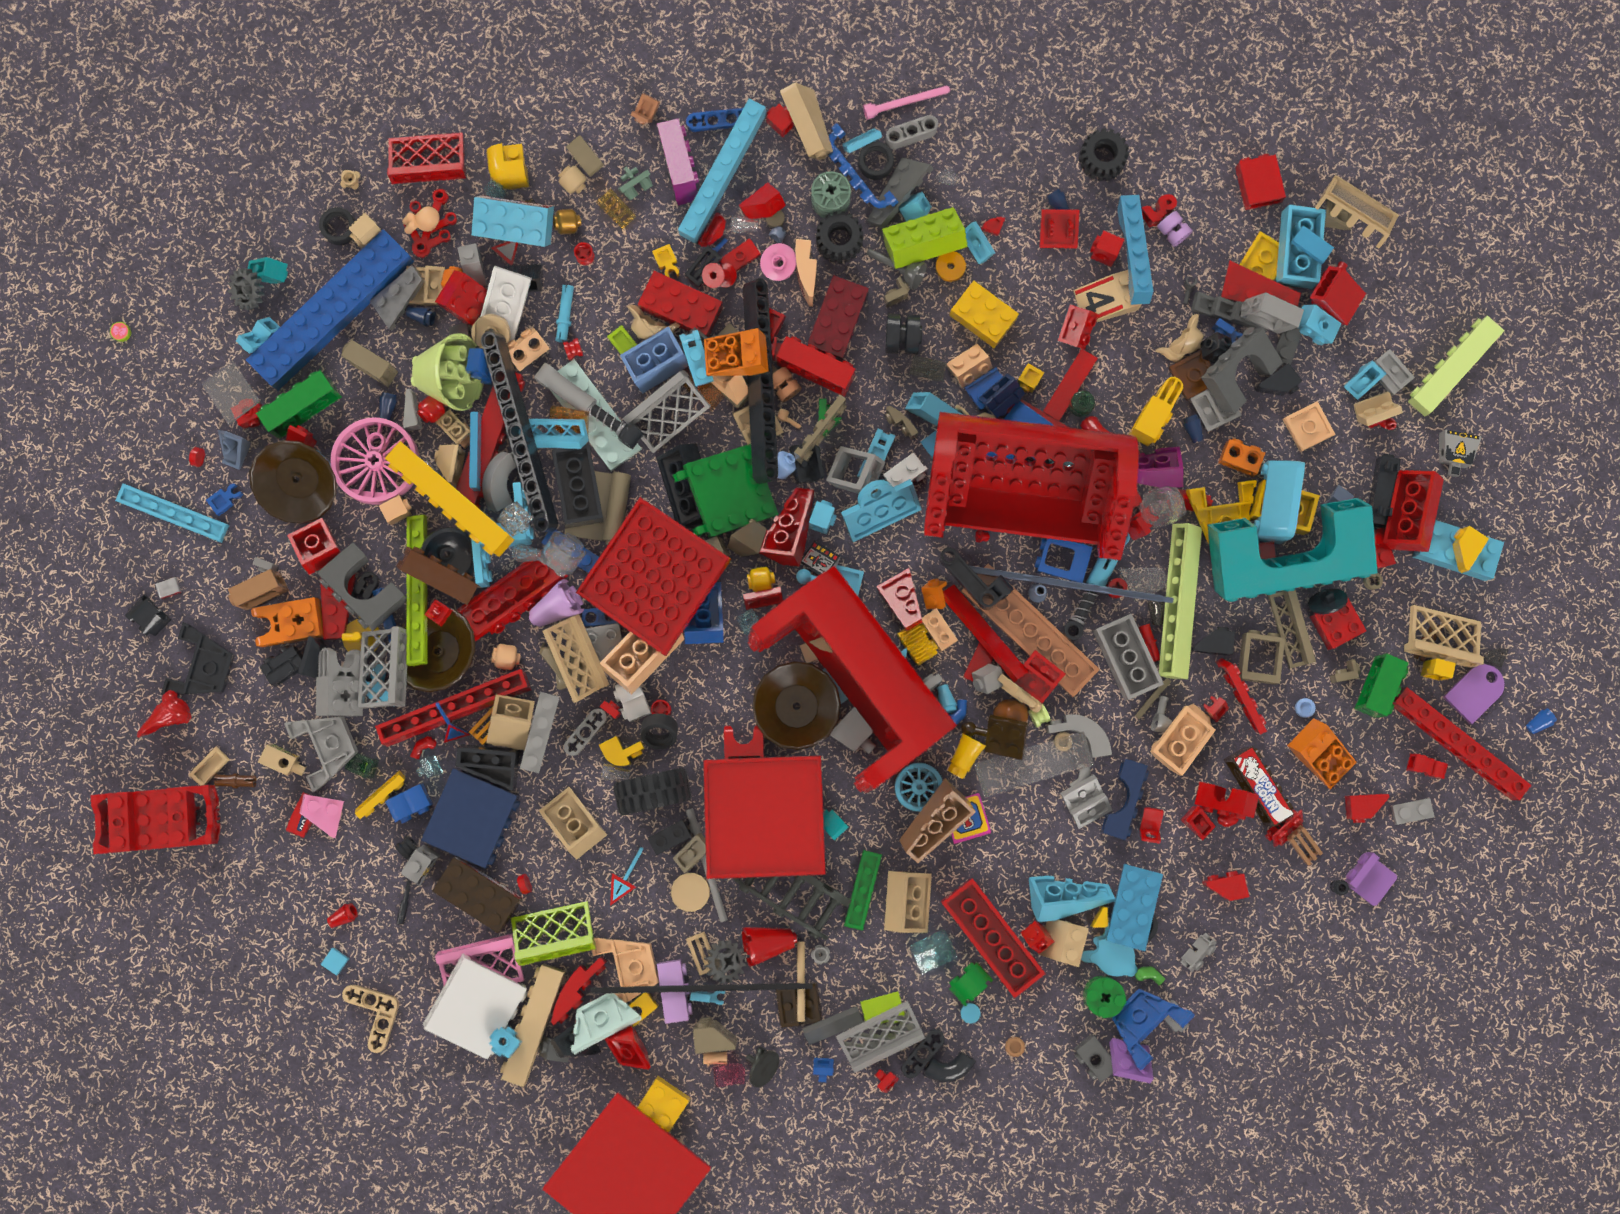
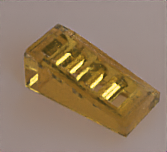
M611 188L596 202L622 230L636 218L635 214ZM611 197L613 200L606 205L605 202ZM617 203L618 206L611 211L609 208ZM622 208L624 211L616 216L615 213ZM627 213L629 217L621 222L620 219Z

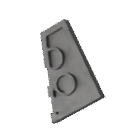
M414 266L409 267L370 300L391 331L395 328L398 318L402 317L405 313L404 309L408 303L415 298L425 283V280Z

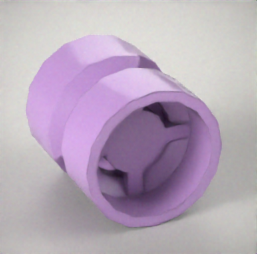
M1177 211L1168 215L1157 226L1163 235H1168L1167 240L1173 247L1180 244L1193 232L1187 223H1182L1183 218Z

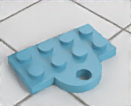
M910 479L894 487L888 481L876 480L867 484L860 491L857 505L842 511L841 514L852 541L855 542L922 509ZM878 489L877 492L871 494L873 490Z

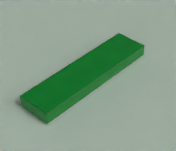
M863 850L850 899L852 901L848 907L844 926L863 931L882 854Z

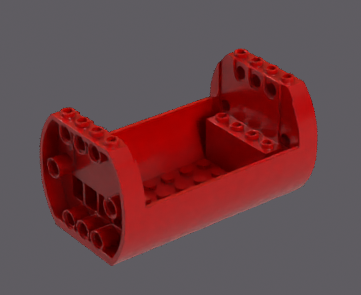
M939 412L927 498L924 536L943 538L946 525L1096 544L1099 558L1120 561L1137 492L1139 466L1137 437ZM995 452L997 455L995 457H989L987 453ZM1009 454H1013L1016 456V458L1008 459L1006 458V456ZM1033 457L1035 458V460L1032 462H1028L1025 460V458ZM1052 459L1054 463L1046 464L1044 461ZM1069 461L1073 463L1070 467L1064 465L1065 462Z
M835 566L800 588L751 627L748 636L749 642L747 643L753 652L757 650L759 653L780 641L793 630H796L887 750V753L854 777L856 782L853 784L860 793L863 791L866 794L878 787L957 726ZM823 637L832 649V652L821 650L811 644L810 641Z

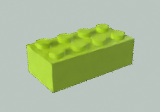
M954 207L882 229L885 247L895 269L967 247L965 228Z

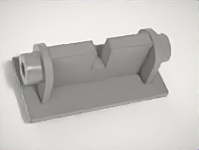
M1207 933L1201 934L1193 943V946L1198 949L1196 952L1189 948L1181 957L1180 963L1185 967L1189 965L1188 969L1191 973L1194 970L1198 971L1204 963L1202 960L1206 955L1210 956L1216 950L1215 945L1217 943L1213 938L1212 941H1209L1211 937Z

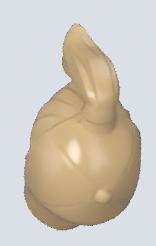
M635 305L628 306L634 317L631 329L637 335V338L646 340L668 327L661 322L652 320L649 315H644L639 307ZM677 323L669 326L673 334L680 327Z
M1194 314L1189 319L1187 329L1182 331L1181 336L1174 340L1169 348L1161 347L1156 349V352L1163 354L1173 362H1179L1185 354H1190L1200 349L1204 335L1197 328L1199 314Z

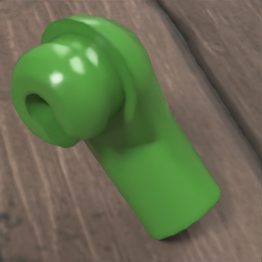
M1152 966L1141 967L1135 973V977L1139 981L1152 979L1158 985L1165 981V978Z

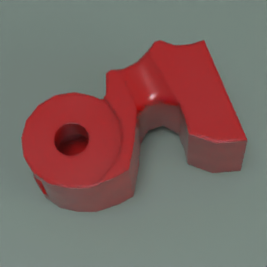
M1171 194L1161 196L1155 204L1156 212L1151 206L1141 208L1143 220L1149 228L1157 226L1165 215L1170 214L1177 205L1176 197Z
M1410 754L1406 771L1424 772L1425 776L1444 780L1448 764L1436 761L1434 758H1428L1425 755Z

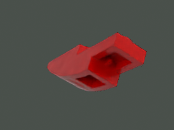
M602 956L589 969L583 964L580 965L566 982L555 1004L551 1020L553 1025L557 1022L561 1024L568 1018L567 1012L571 1008L575 1010L583 1003L581 998L584 994L579 989L582 988L584 990L591 984L590 978L594 974L598 976L606 969L604 964L607 961Z

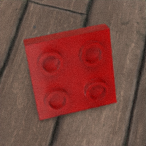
M1041 209L1039 247L1078 248L1080 210Z

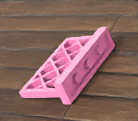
M513 933L438 951L435 959L436 963L439 964L443 984H446L451 975L446 972L444 965L452 963L456 966L462 954L517 983L524 981L522 967L516 961V965L512 963L515 956H513L511 961L500 956L503 950L511 948L514 955ZM491 954L496 957L492 966L481 961L484 955ZM498 959L508 964L503 973L493 968ZM511 966L518 971L519 977L512 979L505 974Z

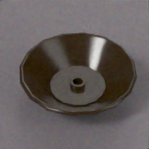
M282 440L267 445L255 456L249 471L250 488L257 503L269 515L286 523L304 524L319 519L331 508L337 494L336 476L329 461L315 448L302 442Z
M450 608L453 611L443 626L438 625L427 617V664L407 665L406 684L415 690L435 692L447 689L461 680L471 666L476 649L474 631L467 619L453 608ZM406 620L401 628L406 629ZM441 649V653L437 655V651Z
M798 661L780 664L766 673L755 689L752 704L755 723L765 738L781 748L793 750L815 747L829 737L838 723L841 708L838 688L830 676L813 664ZM799 703L800 709L795 710L793 704Z

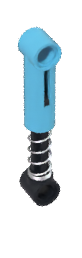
M1127 533L1124 548L1130 540L1129 533ZM1098 557L1086 584L1106 586L1118 560L1109 559L1108 563H1106L1107 559ZM1084 592L1082 600H1079L1078 608H1075V614L1063 626L1062 634L1069 641H1075L1083 635L1084 620L1087 619L1088 612H1091L1090 608L1092 604H1095L1094 600L1098 596V592ZM1070 626L1076 628L1077 633L1075 636L1069 635L1068 628Z

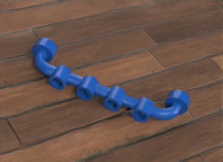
M838 123L831 127L833 131L829 135L833 152L829 154V157L834 163L839 162L842 165L839 167V170L845 177L849 175L852 178L849 183L855 190L860 189L862 191L860 197L866 204L870 202L874 207L880 209L890 204L894 207L898 200L889 190L884 194L886 199L883 201L877 200L841 151L836 147L835 139L837 137L842 139L846 133Z

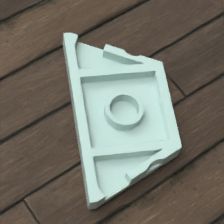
M614 993L605 994L577 1009L576 1024L573 1032L575 1040L574 1045H571V1051L576 1054L638 1022L642 1017Z

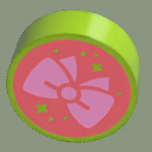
M116 322L110 328V335L115 340L124 342L130 338L131 329L123 322Z

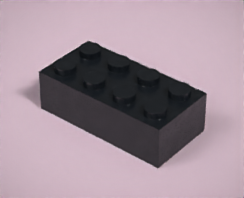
M585 444L581 449H553L552 456L565 529L602 523L603 515L590 444Z

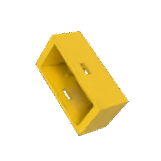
M1437 658L1423 662L1421 676L1438 681L1453 678L1456 663Z
M649 993L641 994L628 1005L631 1008L638 1006L642 1009V1019L632 1024L633 1027L659 1006Z

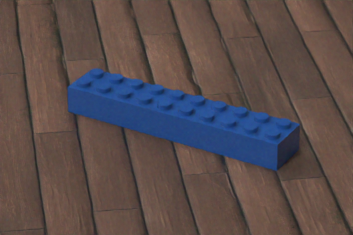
M383 229L255 350L246 361L274 389L279 391L371 303L370 300L401 275L406 270V266H410L414 260Z

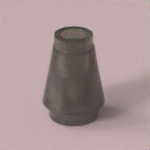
M1149 600L1147 605L1152 625H1163L1165 602Z

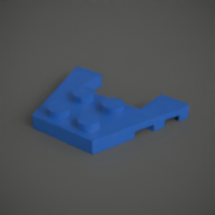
M1138 989L1126 1001L1121 1012L1112 1017L1137 1068L1142 1071L1153 1057L1140 1043L1167 1016H1170L1180 1027L1184 1028L1195 1015L1188 1009L1185 1010L1174 1003H1169L1160 997Z

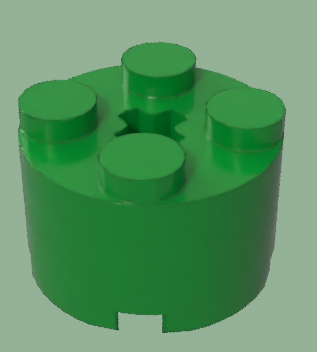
M971 962L963 969L966 973L962 977L957 975L949 982L951 985L949 990L964 1007L968 1005L965 1002L967 999L972 1001L987 987L985 983L988 980L990 982L993 981L991 976L978 962L976 964Z
M1096 976L1090 979L1083 991V1001L1086 1007L1092 1013L1102 1018L1116 1016L1121 1012L1126 1003L1123 987L1117 981L1107 976ZM1102 993L1108 994L1106 996L1107 1000H1102Z

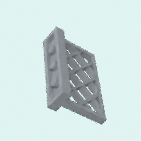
M685 370L678 372L623 418L627 424L631 423L639 430L640 428L636 423L640 420H648L647 431L641 430L647 434V437L643 435L641 439L652 453H655L711 407L688 378L689 375ZM685 383L691 388L690 396L680 395L681 386ZM669 396L677 397L676 408L666 406V399ZM680 397L690 399L689 409L679 408ZM693 399L700 400L705 407L700 411L692 410ZM654 408L662 409V419L652 418V410ZM666 409L675 410V421L665 420ZM679 411L689 412L686 422L678 421ZM651 421L661 422L660 432L651 431ZM664 423L674 424V432L671 434L664 433ZM650 434L660 435V442L656 447L650 442Z
M396 626L392 627V629L362 632L358 708L405 707L407 680L406 629ZM391 634V642L386 645L383 640L387 635ZM374 636L377 640L369 647L368 637ZM381 644L385 649L378 656L374 650ZM389 653L390 661L385 664L382 659ZM372 654L376 659L369 666L367 658ZM380 663L384 668L376 674L373 669ZM388 671L389 680L384 683L381 677ZM371 673L375 678L368 685L366 677ZM379 682L383 687L376 694L372 688ZM387 691L388 701L383 702L380 696ZM370 692L374 697L369 703H365V696Z
M908 1001L836 1036L854 1073L925 1039ZM907 1009L904 1016H899L900 1012ZM889 1020L886 1025L881 1024L882 1021ZM894 1021H901L898 1026H892ZM868 1028L871 1029L868 1034L862 1033L864 1030ZM877 1029L883 1030L881 1035H875ZM853 1037L851 1042H843V1040ZM859 1038L865 1039L863 1044L857 1043Z

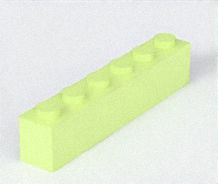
M1486 316L1482 320L1478 318L1471 325L1472 331L1464 333L1459 339L1461 343L1457 347L1454 345L1446 353L1448 355L1446 360L1441 359L1434 367L1436 371L1433 374L1429 373L1422 380L1424 384L1420 388L1417 386L1410 393L1411 399L1408 403L1423 416L1429 415L1505 331L1490 317Z

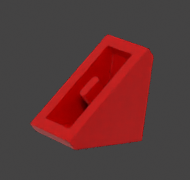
M1192 806L1180 819L1201 840H1204L1216 827L1200 806Z

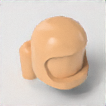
M426 206L416 215L408 213L403 219V223L406 225L405 232L411 234L417 228L422 231H432L440 219L438 211L433 207Z

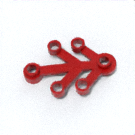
M436 189L432 195L434 200L432 207L438 213L441 205L446 204L449 199L444 189ZM439 193L443 194L441 198H437ZM418 201L410 203V209L416 215L422 209V206ZM415 205H419L417 210H413ZM453 212L447 213L445 218L440 220L432 231H423L421 238L415 229L411 233L414 240L412 245L413 253L417 257L423 258L430 254L432 247L442 242H449L451 234L446 229L441 230L439 236L430 240L429 238L432 233L448 225L456 224L457 216ZM454 216L453 221H448V218ZM443 234H448L447 238H442ZM424 245L423 250H418V247Z

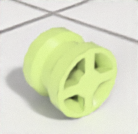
M1043 704L1039 712L1028 711L1036 728L1041 726L1043 722L1048 723L1051 721Z

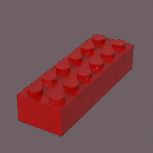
M969 878L940 901L1014 998L1045 975V972L973 878Z

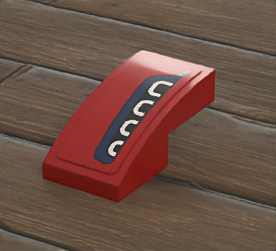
M304 792L286 828L287 832L302 838L306 836L312 825L310 820L300 814L303 795L307 794Z

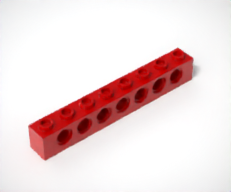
M1408 687L1401 688L1400 694L1393 701L1394 708L1510 800H1521L1531 787L1530 783Z

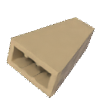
M795 82L780 90L808 156L817 160L825 159L828 154L833 152L815 92L813 89Z

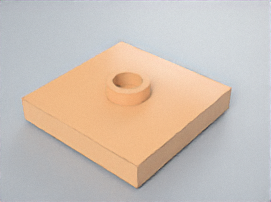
M1318 401L1282 419L1300 452L1335 435Z

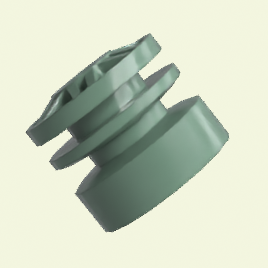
M828 171L818 175L811 188V201L814 211L820 217L826 218L828 214L833 216V212L837 211L838 214H841V211L846 212L848 210L851 188L847 178L835 171Z

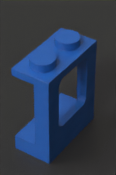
M1042 538L1039 549H1042L1040 557L1037 556L1034 567L1037 568L1036 573H1044L1068 581L1083 583L1093 547L1078 542ZM1050 544L1074 550V557L1069 571L1045 564Z

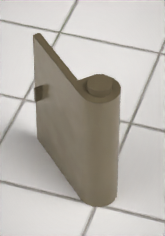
M595 471L603 522L567 528L564 535L606 542L605 545H608L625 520L631 475L620 472L610 474Z

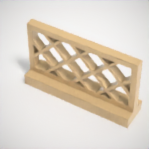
M1416 605L1410 606L1409 640L1407 644H1404V652L1456 663V665L1474 668L1484 663V657L1480 656V621ZM1417 612H1420L1425 618L1422 623L1417 618ZM1434 616L1438 617L1442 622L1439 627L1432 620ZM1451 620L1455 621L1459 627L1456 631L1449 624ZM1427 622L1434 630L1430 634L1423 627ZM1467 625L1474 626V634L1472 636L1466 629ZM1444 626L1450 633V636L1447 638L1440 631ZM1418 629L1425 637L1422 640L1415 639L1416 630ZM1460 631H1462L1467 638V640H1465L1464 642H1462L1457 635V633ZM1435 633L1441 640L1439 644H1435L1431 638ZM1453 638L1458 647L1452 648L1448 640ZM1468 642L1473 646V653L1469 652L1465 647V644Z
M579 614L566 618L543 630L574 703L610 685ZM551 631L557 634L556 640H554ZM562 638L567 640L566 647L561 644ZM560 650L565 652L564 659L560 655ZM570 656L574 658V664L569 662ZM568 668L572 670V677L568 673ZM577 674L582 676L581 682L577 680ZM576 686L580 688L579 696L575 689Z

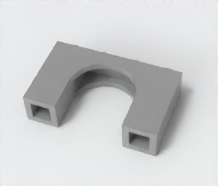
M540 692L520 769L535 773L540 772L559 701L558 696Z

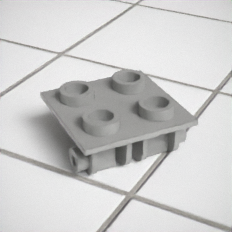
M619 623L586 628L600 662L622 640Z

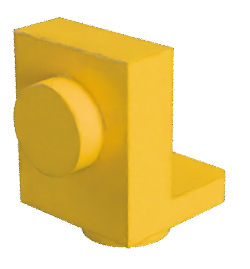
M1028 363L1017 382L1024 392L1033 393L1044 372Z

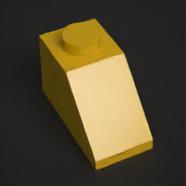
M1470 526L1463 529L1460 528L1454 535L1455 541L1452 544L1458 571L1461 573L1470 570L1489 540L1488 537Z

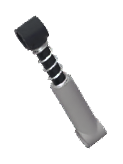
M544 363L533 377L543 387L550 389L584 415L594 416L596 421H600L603 423V426L609 427L610 431L616 433L618 440L633 450L643 437L644 433L631 423L620 422L616 419V416L610 415L609 411L603 410L602 406L599 407L597 405L596 399L563 377L549 364Z

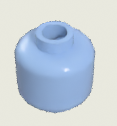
M779 451L777 453V478L786 479L796 469L795 457L791 453Z

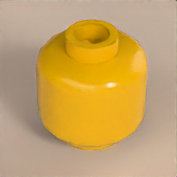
M768 567L754 568L750 570V574H747L749 590L752 589L753 592L770 589L772 584L775 583L774 572H770Z

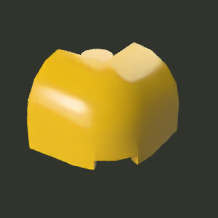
M501 143L490 146L487 149L488 170L491 179L496 185L503 189L529 187L522 144L503 146Z

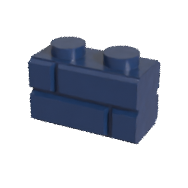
M1007 373L982 394L979 400L988 412L997 419L1005 415L1007 409L1013 404L1019 403L1025 392L1016 379Z

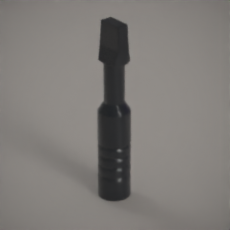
M407 880L396 924L404 925L409 904L410 880Z

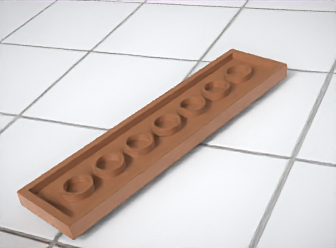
M987 564V565L984 567V568H988V569H994V568H993L992 566H990L989 564ZM977 574L988 587L998 578L996 576ZM1015 588L1006 598L998 602L990 610L981 609L965 589L961 591L1029 657L1036 650L1066 673L1058 684L1072 698L1100 670ZM984 596L982 598L985 604H992L991 597Z

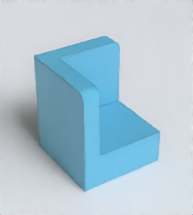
M920 192L912 195L907 202H903L899 207V211L907 222L908 220L928 215L932 206L924 193Z

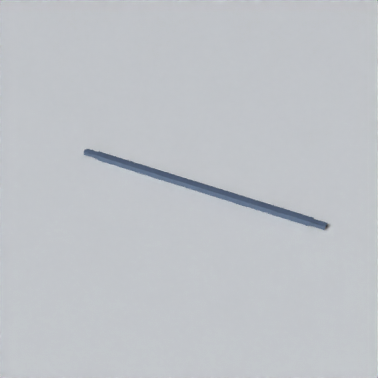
M969 566L977 574L996 577L1002 575L1004 578L1173 603V598L1162 595Z

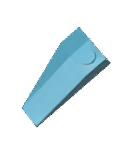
M1054 876L1029 877L1031 908L1037 922L1059 920L1115 901L1109 884L1085 881L1082 885L1073 883L1072 879L1066 878L1065 882L1054 881Z

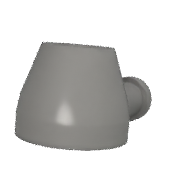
M1159 696L1157 713L1153 716L1151 724L1152 731L1165 732L1172 723V720L1164 715L1169 700L1168 697Z

